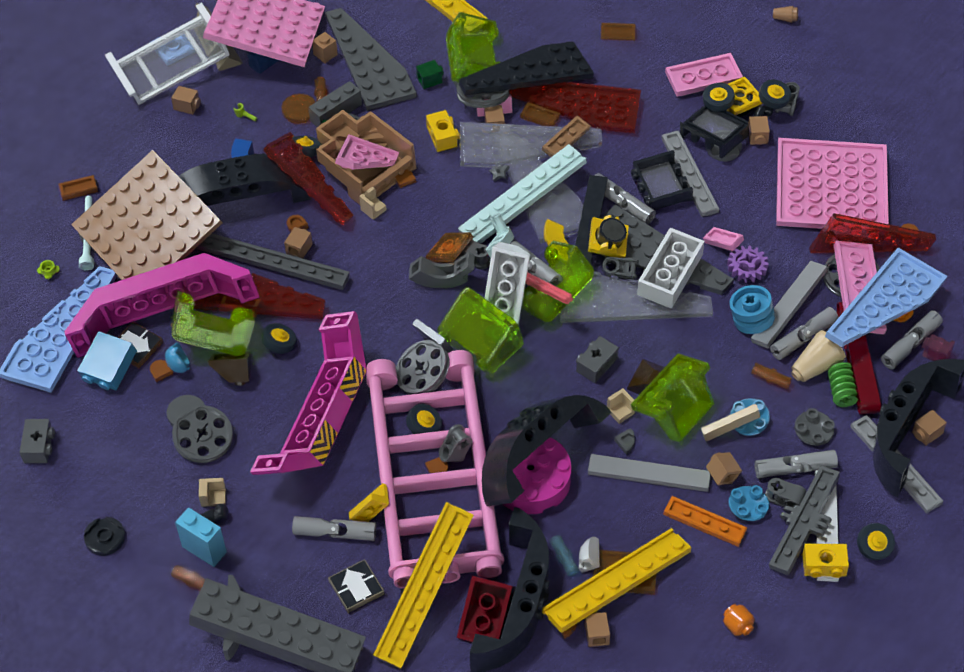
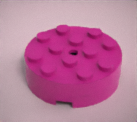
M549 437L513 469L524 492L512 503L503 505L512 511L514 507H517L527 514L543 513L544 509L550 508L553 505L554 507L558 506L565 499L571 484V461L567 451L558 441Z

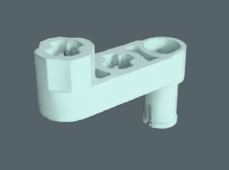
M500 213L490 217V221L497 231V236L486 248L490 259L494 245L498 242L510 244L514 238L510 227L506 226Z

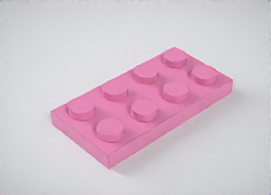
M731 53L670 66L665 69V73L677 97L704 91L707 86L713 83L728 84L743 77Z

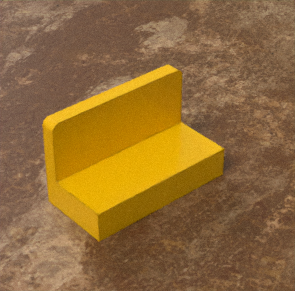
M382 483L349 512V520L369 522L389 505L387 484Z

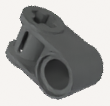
M788 82L786 85L791 91V98L785 107L776 109L775 112L778 113L780 111L793 116L800 87L795 82Z
M473 239L457 256L459 259L470 252L475 255L474 264L476 268L485 269L490 266V258L486 251L487 246Z
M608 257L603 262L602 271L607 277L635 280L637 279L636 265L639 263V260L636 258ZM610 263L614 264L616 266V269L613 271L607 270L606 265Z
M458 424L449 429L439 449V457L442 462H462L465 459V455L473 441L470 436L466 435L465 428L462 425Z
M773 478L768 482V489L765 495L770 503L782 507H794V505L800 506L807 491L800 485L789 483L780 478Z

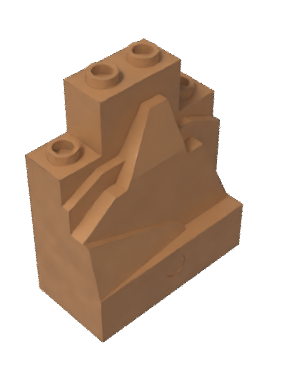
M342 110L316 128L318 141L322 144L316 149L318 162L347 186L348 196L359 205V196L371 187L375 188L377 198L397 183L395 176L398 174L402 175L405 169L411 172L416 169L414 144L371 111L359 120H356ZM348 134L399 152L396 163L388 167L352 170L335 164Z

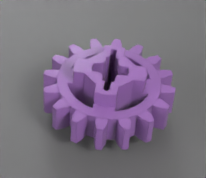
M741 246V250L736 248L734 253H730L727 263L728 271L732 272V277L738 276V281L744 279L745 283H747L751 279L754 283L755 278L761 280L762 275H766L769 265L767 263L768 257H764L763 251L759 253L757 247L752 250L751 246H748V249Z

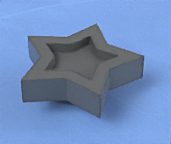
M498 162L495 168L489 170L493 174V181L495 182L500 178L506 179V172L510 167L508 165H501Z

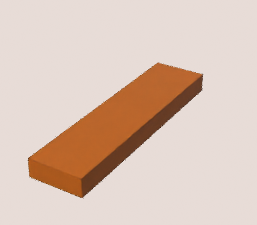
M674 496L669 500L663 515L737 547H739L747 531V527Z

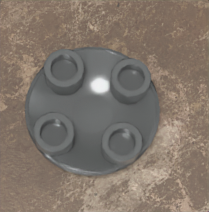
M810 408L800 414L795 421L797 436L809 445H823L833 437L834 421L814 408Z

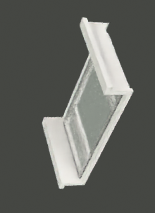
M202 2L196 5L200 16L116 61L111 52L105 54L129 96H133L138 105L230 55L225 44L203 38L211 16Z

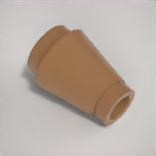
M798 7L774 8L773 19L793 23V21L798 20Z

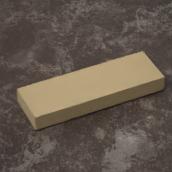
M753 404L703 427L701 430L705 441L707 442L760 418L759 409L756 404Z

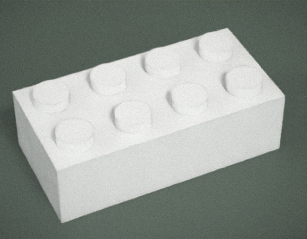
M670 228L638 281L637 295L672 309L703 256L705 241Z

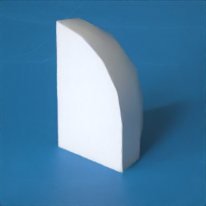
M597 537L587 539L580 547L579 570L582 573L600 567L599 539Z

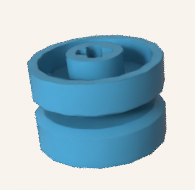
M757 285L744 286L731 296L729 301L734 325L739 331L746 334H757L772 326L775 320V312L771 294L766 288Z

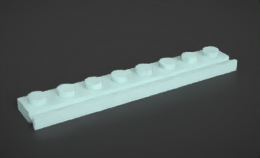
M568 144L458 228L459 233L465 238H472L481 244L497 232L490 221V217L500 213L505 224L509 223L587 163L586 158L582 157L576 149Z

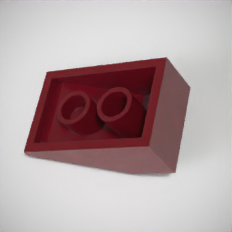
M472 576L456 638L473 642L476 633L501 639L516 587Z

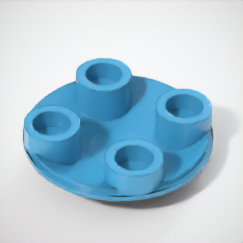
M749 398L733 404L730 415L753 404L757 405L760 413V418L735 428L738 433L748 436L756 435L767 427L770 415L768 408L762 400Z
M742 486L732 490L729 497V507L740 519L756 521L767 514L769 501L760 486Z

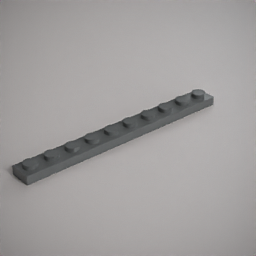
M213 233L195 248L340 290L344 289L350 277L349 271Z

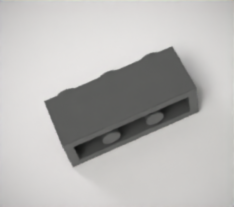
M351 81L342 85L308 107L310 121L316 127H319L323 119L329 120L342 110L347 113L352 112L362 105L361 90Z

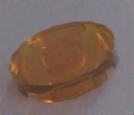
M294 94L287 97L282 104L283 117L291 123L301 124L308 122L310 119L308 107L314 104L315 100L306 94Z

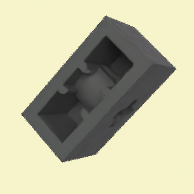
M599 336L596 341H592L584 354L581 353L577 357L576 372L596 383L618 359L619 347Z
M25 419L20 447L23 463H48V456L52 454L51 439L55 437V429L51 426L49 419Z

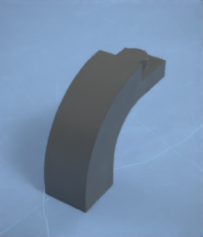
M468 252L458 260L447 264L435 263L421 256L410 264L409 280L430 288H452L462 285L468 281V274L474 270L475 255Z

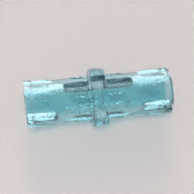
M557 535L551 538L549 542L557 554L556 558L563 565L567 576H573L578 573L579 568L572 558L573 554L566 547L562 536Z

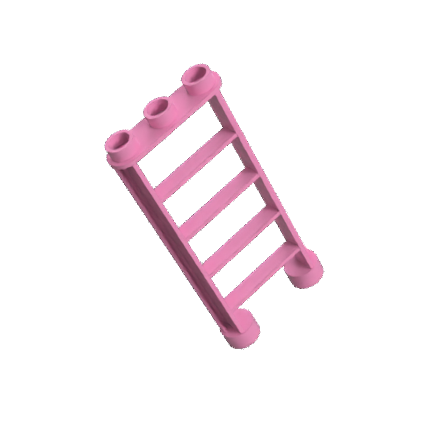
M456 350L448 353L450 366L446 379L450 381L461 382L462 389L383 398L382 391L388 390L397 384L398 378L395 363L387 359H378L368 363L366 366L367 371L365 374L367 385L370 388L381 484H387L389 505L384 508L390 559L388 573L394 580V585L397 588L405 589L419 560L403 561L400 536L431 533L440 515L398 520L395 494L477 485L480 510L467 511L474 514L468 528L483 526L486 551L455 554L442 583H453L460 578L462 573L477 572V575L481 578H494L502 572L501 565L504 563V555L501 553L494 505L486 506L482 493V468L486 451L474 380L475 366L472 354L465 350ZM418 404L430 405L433 408L465 405L468 428H465V433L473 441L471 450L474 468L393 478L390 454L440 448L449 430L388 437L385 414L408 412Z

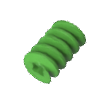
M842 362L830 367L828 376L834 404L840 407H849L856 404L858 398L856 397L857 391L855 390L856 385L854 383L852 365Z

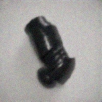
M220 503L215 506V509L212 508L202 513L201 516L215 524L223 518L227 519L229 514L228 507Z

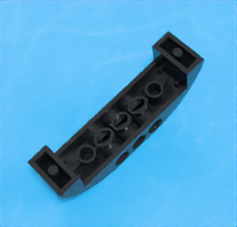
M251 154L209 162L193 167L178 176L206 206L290 190L293 203L311 200L305 172L302 167L293 160L274 154Z
M941 359L918 366L902 379L896 390L890 392L888 403L882 405L873 447V464L879 480L893 496L898 497L906 484L911 459L895 453L896 450L899 448L932 390L955 399L964 381V360Z
M572 395L543 401L522 410L518 418L512 419L506 424L507 427L494 439L485 456L481 481L486 506L512 503L524 492L513 469L566 422L570 420L574 428L600 424L612 413L610 409L594 398L585 395Z
M514 507L509 522V545L527 549L501 639L475 633L470 649V672H485L496 669L517 657L527 647L534 635L538 620L542 621L544 616L542 608L544 602L547 603L550 590H548L550 580H548V545L536 521L517 507Z

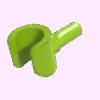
M242 103L237 104L238 109L233 108L237 117L245 116L253 121L257 120V117L245 111Z

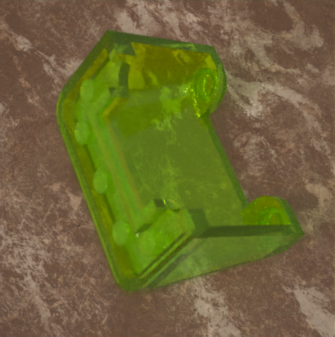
M462 12L458 13L446 34V46L452 81L459 83V79L500 63V61L495 62L492 44L499 34L496 21Z
M553 240L545 249L544 256L549 263L548 266L563 277V280L556 287L572 294V298H574L593 278L594 269L577 246ZM531 286L524 290L522 309L541 321L551 322L568 305Z
M469 287L460 292L437 328L438 334L445 338L447 342L455 340L473 353L477 358L476 363L478 367L483 371L487 370L491 374L524 345L517 322Z
M177 292L171 328L174 340L235 356L243 355L246 352L255 324L252 309L244 307L235 308L231 313L230 319L193 310V297L188 293Z

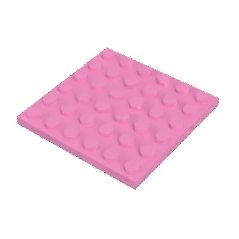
M218 0L204 31L203 38L305 67L325 6L306 0Z
M778 138L776 226L888 233L887 145Z

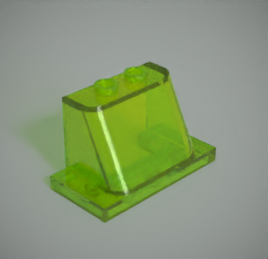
M678 353L630 404L632 410L653 417L671 440L680 443L715 404L705 378V374L710 370L709 363Z

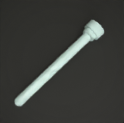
M86 196L85 211L92 206L93 199L91 196ZM83 239V255L79 258V268L81 270H92L94 268V259L90 255L91 246L85 239Z

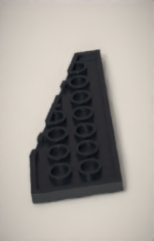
M574 41L539 46L459 79V86L464 95L467 96L592 79L594 72Z

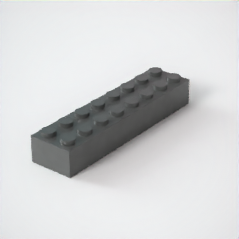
M207 578L189 614L190 626L315 672H354L366 639L365 636Z

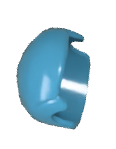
M178 342L166 350L165 361L170 369L177 373H184L190 369L188 367L190 362Z

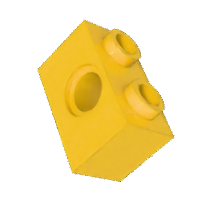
M446 110L426 115V127L437 152L457 147V139L460 138L458 130L453 127V118L448 116Z
M804 544L802 553L804 576H811L813 578L832 576L833 578H840L847 575L849 567L847 544Z

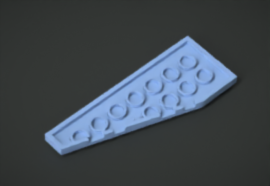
M897 248L829 328L825 337L843 347L929 302L945 282L947 276L902 249Z
M99 266L84 280L83 285L77 290L74 289L70 293L71 296L57 304L42 318V322L36 328L32 327L25 338L19 339L14 344L0 368V378L51 393L74 354L64 331L94 289L114 283L118 275L112 269Z

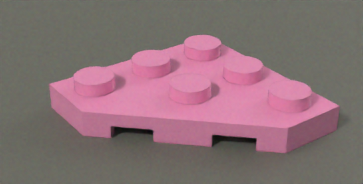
M348 134L335 164L352 170L388 167L396 163L399 152Z

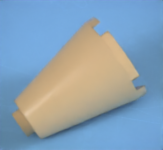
M820 330L791 367V374L797 381L805 382L829 370L833 365L845 361L846 355L843 349L827 339L825 331Z

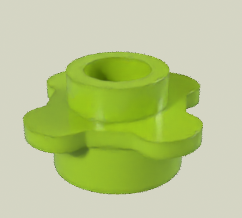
M45 260L40 264L37 272L44 275L45 279H51L55 273L59 272L60 268L55 266L53 261Z

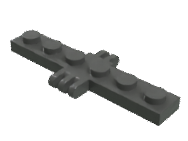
M820 466L800 506L784 507V512L781 513L780 518L786 520V524L789 527L769 563L770 569L789 575L810 533L819 537L824 536L825 532L823 530L826 531L829 526L827 524H830L832 519L821 514L840 478V472Z

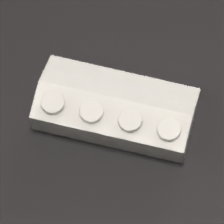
M498 242L493 246L482 320L494 323L500 322L502 325L518 328L530 254L519 246Z

